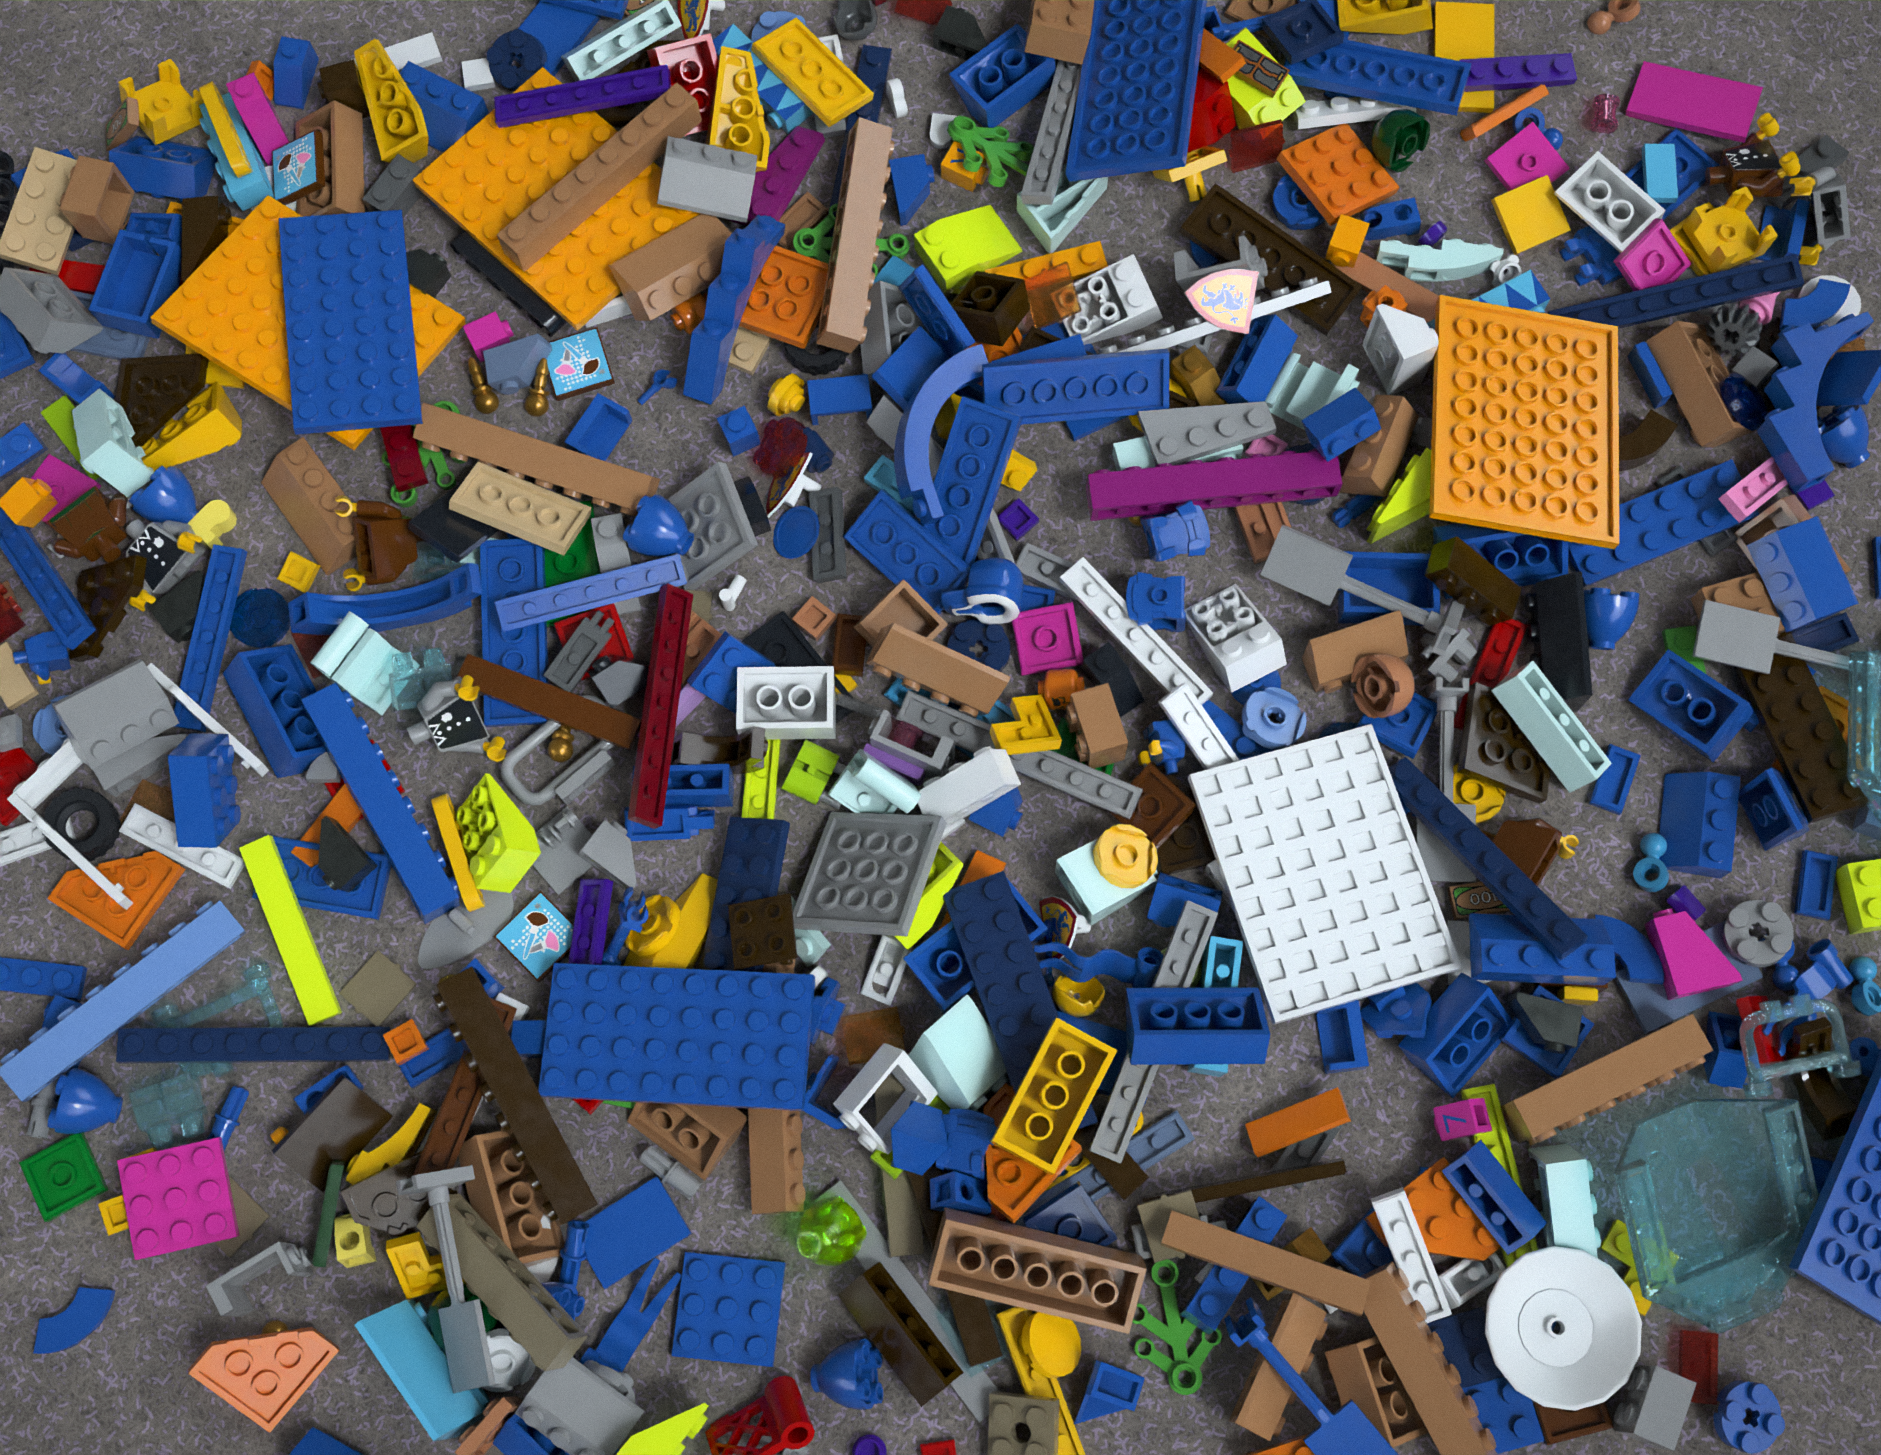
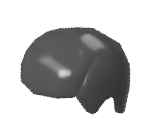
M838 0V12L836 15H833V20L840 36L851 41L867 38L875 29L878 21V15L872 0ZM855 23H859V24H857V25L851 30V27H852Z

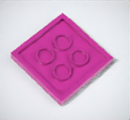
M221 1137L117 1160L135 1260L240 1236Z

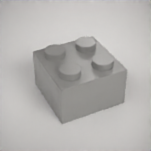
M1638 1365L1636 1370L1633 1369L1628 1382L1625 1384V1388L1629 1390L1625 1403L1621 1402L1616 1409L1614 1415V1422L1618 1423L1616 1431L1651 1447L1674 1451L1697 1383L1658 1366Z

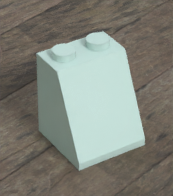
M1094 840L1057 859L1055 873L1081 914L1092 926L1155 887L1157 882L1155 876L1158 875L1157 870L1143 885L1133 889L1120 888L1110 884L1100 875L1094 864L1093 849L1096 842Z
M968 995L963 997L929 1027L908 1055L936 1089L937 1095L951 1109L978 1111L988 1101L985 1095L991 1090L996 1094L1009 1081L1006 1077L1007 1072L992 1031Z

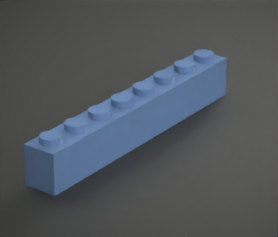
M220 900L216 904L209 901L195 912L198 917L188 925L183 921L168 933L171 938L162 945L156 942L140 954L143 959L133 967L128 963L113 974L116 980L108 986L104 987L100 984L85 996L88 1001L76 1009L73 1005L57 1017L60 1022L50 1030L44 1027L28 1039L31 1044L21 1052L16 1048L0 1060L2 1063L0 1076L22 1102L29 1101L59 1078L60 1075L64 1074L115 1035L119 1029L124 1028L246 933L245 930Z

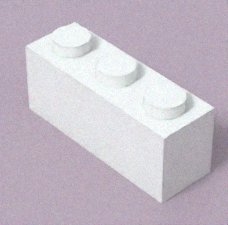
M991 746L984 747L973 754L974 758L970 761L959 762L948 769L949 773L945 776L934 777L923 784L924 788L919 791L921 797L918 805L922 814L942 816L947 823L946 829L1021 785L1005 749H992Z

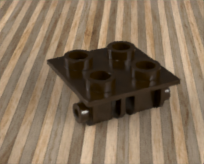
M790 893L728 905L734 970L780 962V965L793 964V959H797Z

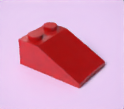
M711 33L648 50L647 53L651 67L667 64L670 70L671 87L678 83L698 101L702 121L685 136L708 130L719 62Z
M1203 68L1198 71L1188 152L1216 143L1237 126L1228 82H1220Z

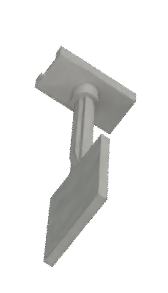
M1282 524L1262 569L1261 576L1328 606L1331 605L1337 590L1343 589L1392 612L1400 610L1402 616L1422 624L1424 629L1436 633L1431 652L1442 657L1444 656L1451 635H1454L1458 628L1464 605L1452 601L1444 615L1432 610L1428 612L1346 575V570L1353 555Z
M1709 600L1703 601L1692 657L1770 674L1773 654L1775 653L1858 673L1861 677L1865 678L1864 691L1881 692V657L1860 660L1777 639L1780 617Z
M1436 677L1425 687V698L1437 701V712H1440L1439 790L1476 825V805L1455 804L1453 802L1454 712H1457V700L1469 692V678H1462L1451 687V684L1448 683L1443 685L1442 677ZM1416 817V844L1430 881L1475 883L1476 876Z
M473 1165L411 1176L409 1179L396 1181L398 1195L427 1192L429 1205L433 1206L447 1288L451 1299V1306L438 1309L453 1393L495 1384L480 1299L469 1302L465 1301L448 1202H450L448 1188L475 1179Z

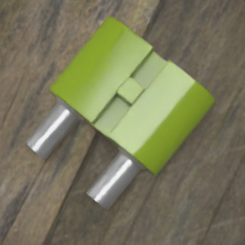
M805 739L781 789L814 805L818 801H822L839 810L841 803L831 797L824 788L833 772L841 775L847 766L838 762L839 755Z

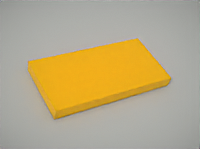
M1435 2L1434 56L1456 61L1460 59L1494 58V4ZM1494 90L1464 92L1458 112L1491 113L1494 110Z
M797 17L752 43L751 51L828 127H831L873 100L874 93Z

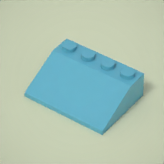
M404 1300L358 1321L355 1327L431 1439L438 1441L456 1438L484 1417L482 1413L487 1407L486 1404L490 1401L489 1397L482 1388L453 1393L446 1351L437 1345L432 1338L434 1333L431 1330V1325L428 1327L427 1307L421 1301L416 1304L414 1300Z

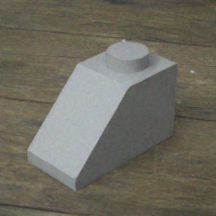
M604 820L581 849L579 856L626 890L632 886L634 889L637 881L631 839L626 836L628 832L617 822L612 821L608 823Z

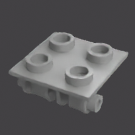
M565 807L535 833L541 854L532 865L558 895L593 867L579 856L581 849L591 838L592 834L568 807Z

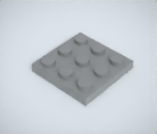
M717 462L668 498L683 516L688 531L694 534V541L689 551L683 556L680 555L687 584L683 585L685 590H695L758 546L726 463Z

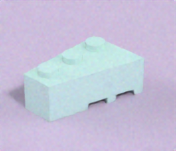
M1066 163L1062 167L1052 205L1023 204L1021 198L1022 191L1017 193L1018 214L1048 254L1056 250L1107 189L1108 177L1069 182L1065 174Z
M99 388L72 410L73 427L76 431L77 446L79 447L81 457L80 462L89 473L98 474L129 498L151 480L150 477L154 470L143 463L141 458L146 454L142 447L138 446L136 448L131 439L135 432L123 407Z
M1567 1143L1529 1148V1158H1534L1538 1165L1539 1179H1534L1535 1190L1541 1191L1543 1211L1540 1214L1547 1222L1543 1227L1546 1247L1558 1246L1580 1249L1598 1258L1597 1248L1601 1247V1239L1597 1227H1594L1593 1215L1597 1214V1204L1594 1195L1590 1194L1589 1181H1593V1170L1590 1161Z

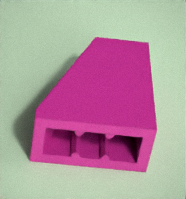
M253 72L227 83L226 86L267 165L271 166L272 151L290 141L275 108Z
M1672 908L1653 913L1654 918L1644 924L1649 941L1655 948L1664 971L1663 985L1668 1000L1733 986L1743 981L1737 969L1686 911L1674 913Z

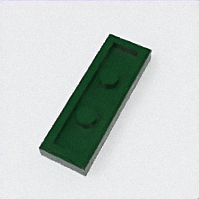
M333 1160L330 1163L312 1261L313 1266L326 1267L345 1161Z

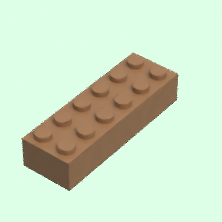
M1691 1014L1502 1105V1113L1518 1144L1528 1140L1531 1146L1556 1135L1555 1127L1562 1131L1587 1120L1584 1115L1586 1112L1591 1117L1616 1106L1615 1098L1620 1103L1647 1091L1644 1086L1645 1083L1649 1089L1676 1077L1674 1069L1677 1074H1680L1706 1062L1703 1055L1713 1051L1695 1016Z
M945 1207L928 1268V1284L1129 1334L1147 1268L1141 1255Z

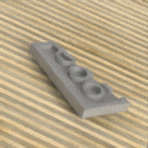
M1266 401L1138 411L1137 415L1156 465L1162 463H1170L1173 466L1275 434L1277 430Z

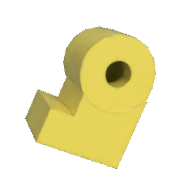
M213 500L206 504L187 524L192 527L197 536L202 537L201 543L212 551L213 544L223 545L219 537L234 528L237 518L226 502Z
M350 1213L335 1217L334 1236L337 1261L346 1268L375 1262L376 1256L374 1247L371 1244L369 1226L355 1223Z

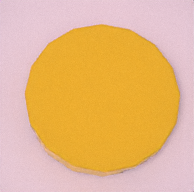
M1457 763L1453 766V802L1455 804L1476 805V824L1488 821L1500 811L1504 803L1506 791L1458 773Z
M1117 824L1105 830L1096 840L1093 849L1094 864L1100 875L1110 884L1120 888L1133 889L1143 885L1155 873L1158 864L1157 849L1153 842H1149L1146 838L1147 834L1141 829L1132 825Z
M660 894L646 898L645 904L648 909V919L642 924L643 928L640 933L631 930L624 942L625 946L639 956H650L668 944L676 933L680 922V909L671 898L667 896L662 897ZM641 908V909L639 910L640 915H641L642 912H643V908Z
M1037 1311L1026 1319L1022 1330V1347L1025 1355L1029 1354L1033 1362L1030 1363L1032 1368L1043 1377L1053 1379L1072 1373L1078 1365L1081 1356V1338L1074 1322Z

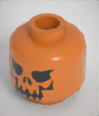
M1051 669L1046 672L1044 680L1038 681V695L1042 694L1049 710H1066V706L1070 704L1071 693L1085 690L1084 677H1079L1074 669Z

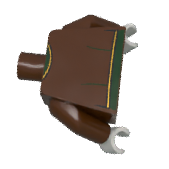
M96 486L92 487L47 521L58 533V538L46 547L58 558L67 556L79 559L85 556L90 562H95L100 557L106 562L115 561L121 555V550L117 545L127 536L123 526L126 523L127 509L132 506L129 502L131 496L128 498L120 492L110 495L109 500Z

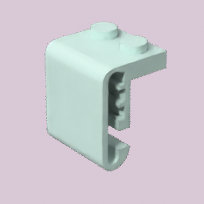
M1289 353L1265 399L1270 413L1305 430L1301 420L1353 388H1358L1360 382L1356 381L1359 372L1358 368L1348 364L1343 374L1340 375L1314 361L1310 368L1298 363L1301 357L1300 354Z
M349 611L310 663L333 683H337L341 690H347L351 697L378 714L383 715L420 665L409 656L392 647L376 631L371 628L368 629L369 625Z
M863 749L857 751L828 792L831 797L854 813L894 814L897 808L905 813H909L921 797V793L912 783Z

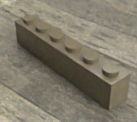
M449 1194L450 1202H448L459 1266L467 1289L478 1296L488 1307L489 1314L495 1319L500 1320L508 1329L511 1339L522 1345L531 1355V1361L534 1365L544 1371L564 1368L588 1335L461 1194ZM431 1206L416 1227L424 1234L425 1241L441 1254L433 1206Z

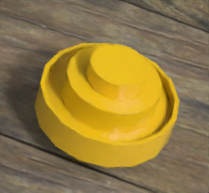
M794 373L776 380L768 393V410L776 416L788 414L792 411L797 412L805 401L803 396L804 380Z

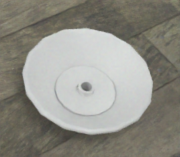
M1550 1246L1523 1254L1500 1273L1487 1300L1485 1335L1495 1365L1516 1391L1544 1407L1576 1411L1605 1402L1628 1382L1641 1352L1642 1321L1631 1290L1609 1264L1584 1250ZM1554 1321L1558 1322L1561 1327L1557 1335L1551 1329Z

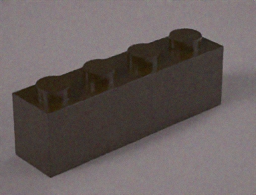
M878 1262L862 1273L838 1294L846 1308L851 1312L921 1407L964 1373L881 1262Z

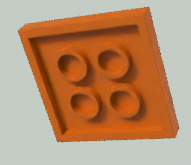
M1348 124L1337 125L1281 151L1277 157V161L1330 226L1338 223L1341 214L1350 217L1391 197L1400 188Z
M775 246L756 280L739 326L805 349L821 316L828 263Z

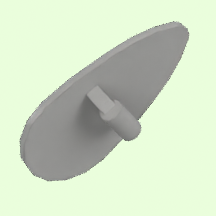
M481 889L485 900V907L472 912L467 910L461 894L458 895L460 906L434 919L428 927L419 949L418 964L423 969H433L454 963L494 938L493 936L511 920L514 909L512 893Z

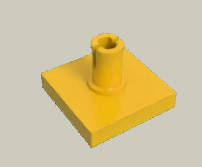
M1205 146L1187 153L1186 167L1155 170L1152 172L1155 178L1168 182H1175L1184 178L1190 197L1189 200L1193 202L1200 200V197L1204 198L1208 193L1201 171L1227 161L1224 149Z

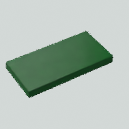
M592 500L579 502L591 507V515L566 554L563 556L545 548L546 588L601 574L591 519L595 518ZM593 609L547 620V627L555 626L554 623Z

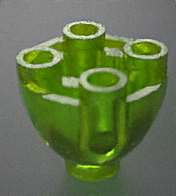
M839 1196L822 1198L809 1206L800 1218L796 1232L797 1248L800 1254L810 1262L821 1266H838L857 1255L862 1247V1242L866 1239V1228L862 1224L857 1212L844 1199Z

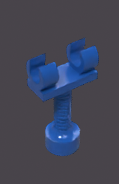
M633 886L624 891V902L620 901L618 905L620 923L607 950L603 952L602 965L620 966L621 960L618 958V955L631 930L641 932L642 924L648 919V909L645 904L646 899L643 890L639 900L632 902L629 901V898L634 892ZM641 908H643V912H642V914L640 915L639 910H640Z

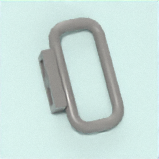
M582 695V696H581V697H584V698H586V699H589V700H592V701H594V702H597V703H600V704H602V705L607 706V705H606L602 700H600L598 697L591 696V695ZM548 720L504 758L501 766V777L507 787L524 804L532 806L542 805L557 794L568 805L616 765L607 753L614 745L600 740L538 793H531L518 780L513 769L522 758L562 726Z

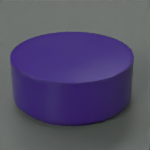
M1440 220L1421 236L1418 243L1432 247L1447 233L1448 228Z

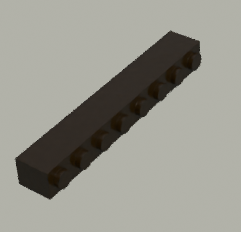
M471 966L435 985L433 988L435 994L431 996L432 1001L440 1014L446 1013L451 1023L447 1025V1029L455 1043H462L466 1054L462 1055L469 1071L471 1073L476 1071L482 1081L478 1085L479 1090L487 1103L493 1102L498 1112L494 1115V1118L503 1133L508 1131L514 1143L509 1145L518 1163L524 1161L529 1171L525 1177L533 1192L539 1191L545 1201L541 1207L550 1223L555 1221L557 1226L563 1225L598 1205L474 968Z

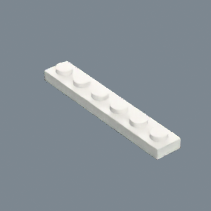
M1084 557L1060 576L1059 581L1167 694L1181 683H1187L1201 705L1212 697L1213 692L1148 624L1138 626V622L1129 619L1126 601Z

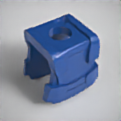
M1189 500L1175 507L1177 511L1173 513L1140 517L1149 548L1150 560L1160 562L1171 559L1177 554L1187 553L1188 557L1205 555L1206 548L1210 547V533L1206 517L1200 505H1194Z
M1137 572V575L1130 577L1126 592L1129 619L1138 622V626L1148 624L1154 631L1165 629L1170 632H1183L1186 623V613L1184 611L1185 577L1171 576L1164 579L1152 577V574Z
M831 1054L823 1063L818 1074L813 1072L806 1082L807 1092L805 1094L804 1112L834 1129H846L848 1127L839 1118L842 1115L841 1113L838 1116L816 1103L821 1091L839 1062V1057Z
M950 1109L948 1114L942 1115L948 1148L936 1160V1168L947 1173L955 1171L987 1182L986 1151L989 1144L994 1145L990 1141L998 1128L995 1125V1120L973 1110Z

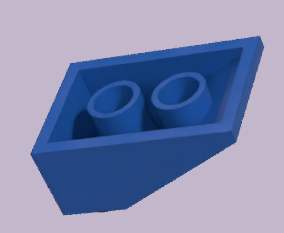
M1669 649L1628 699L1629 702L1713 763L1754 713L1749 702Z
M1773 768L1767 769L1739 790L1738 800L1765 851L1796 839L1810 831L1808 821L1802 809L1798 808L1793 798V790L1789 782L1783 779L1779 771Z

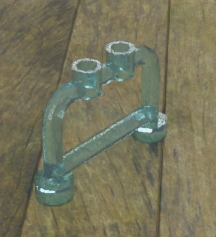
M268 963L255 965L243 972L247 983L246 987L182 1016L177 1004L157 1009L151 1014L155 1026L187 1028L259 995L269 1020V1028H283L281 1013L267 979L273 976ZM178 1063L182 1071L192 1076H202L213 1072L215 1078L234 1071L232 1063Z
M1809 993L1798 994L1788 997L1790 1002L1788 1005L1781 1006L1780 1000L1759 1003L1760 1011L1746 1016L1739 1029V1040L1749 1082L1742 1084L1745 1098H1759L1774 1094L1772 1083L1769 1079L1826 1066H1832L1834 1078H1846L1863 1074L1860 1060H1852L1842 1016L1839 1009L1832 1002L1826 999H1811ZM1816 1012H1822L1827 1016L1832 1024L1834 1051L1760 1067L1753 1037L1754 1029L1758 1025L1779 1022L1793 1017L1807 1016Z

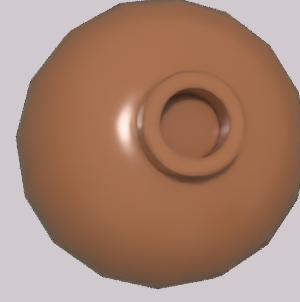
M1375 654L1361 658L1354 666L1351 683L1356 682L1357 693H1353V696L1360 710L1368 717L1386 718L1402 712L1412 701L1414 679L1410 668L1402 659L1390 654Z

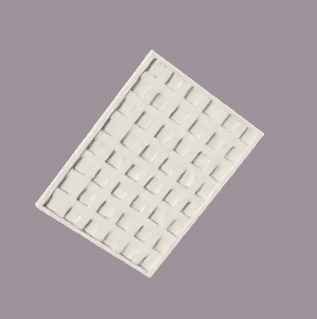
M1372 724L1189 775L1188 780L1273 1025L1462 968Z

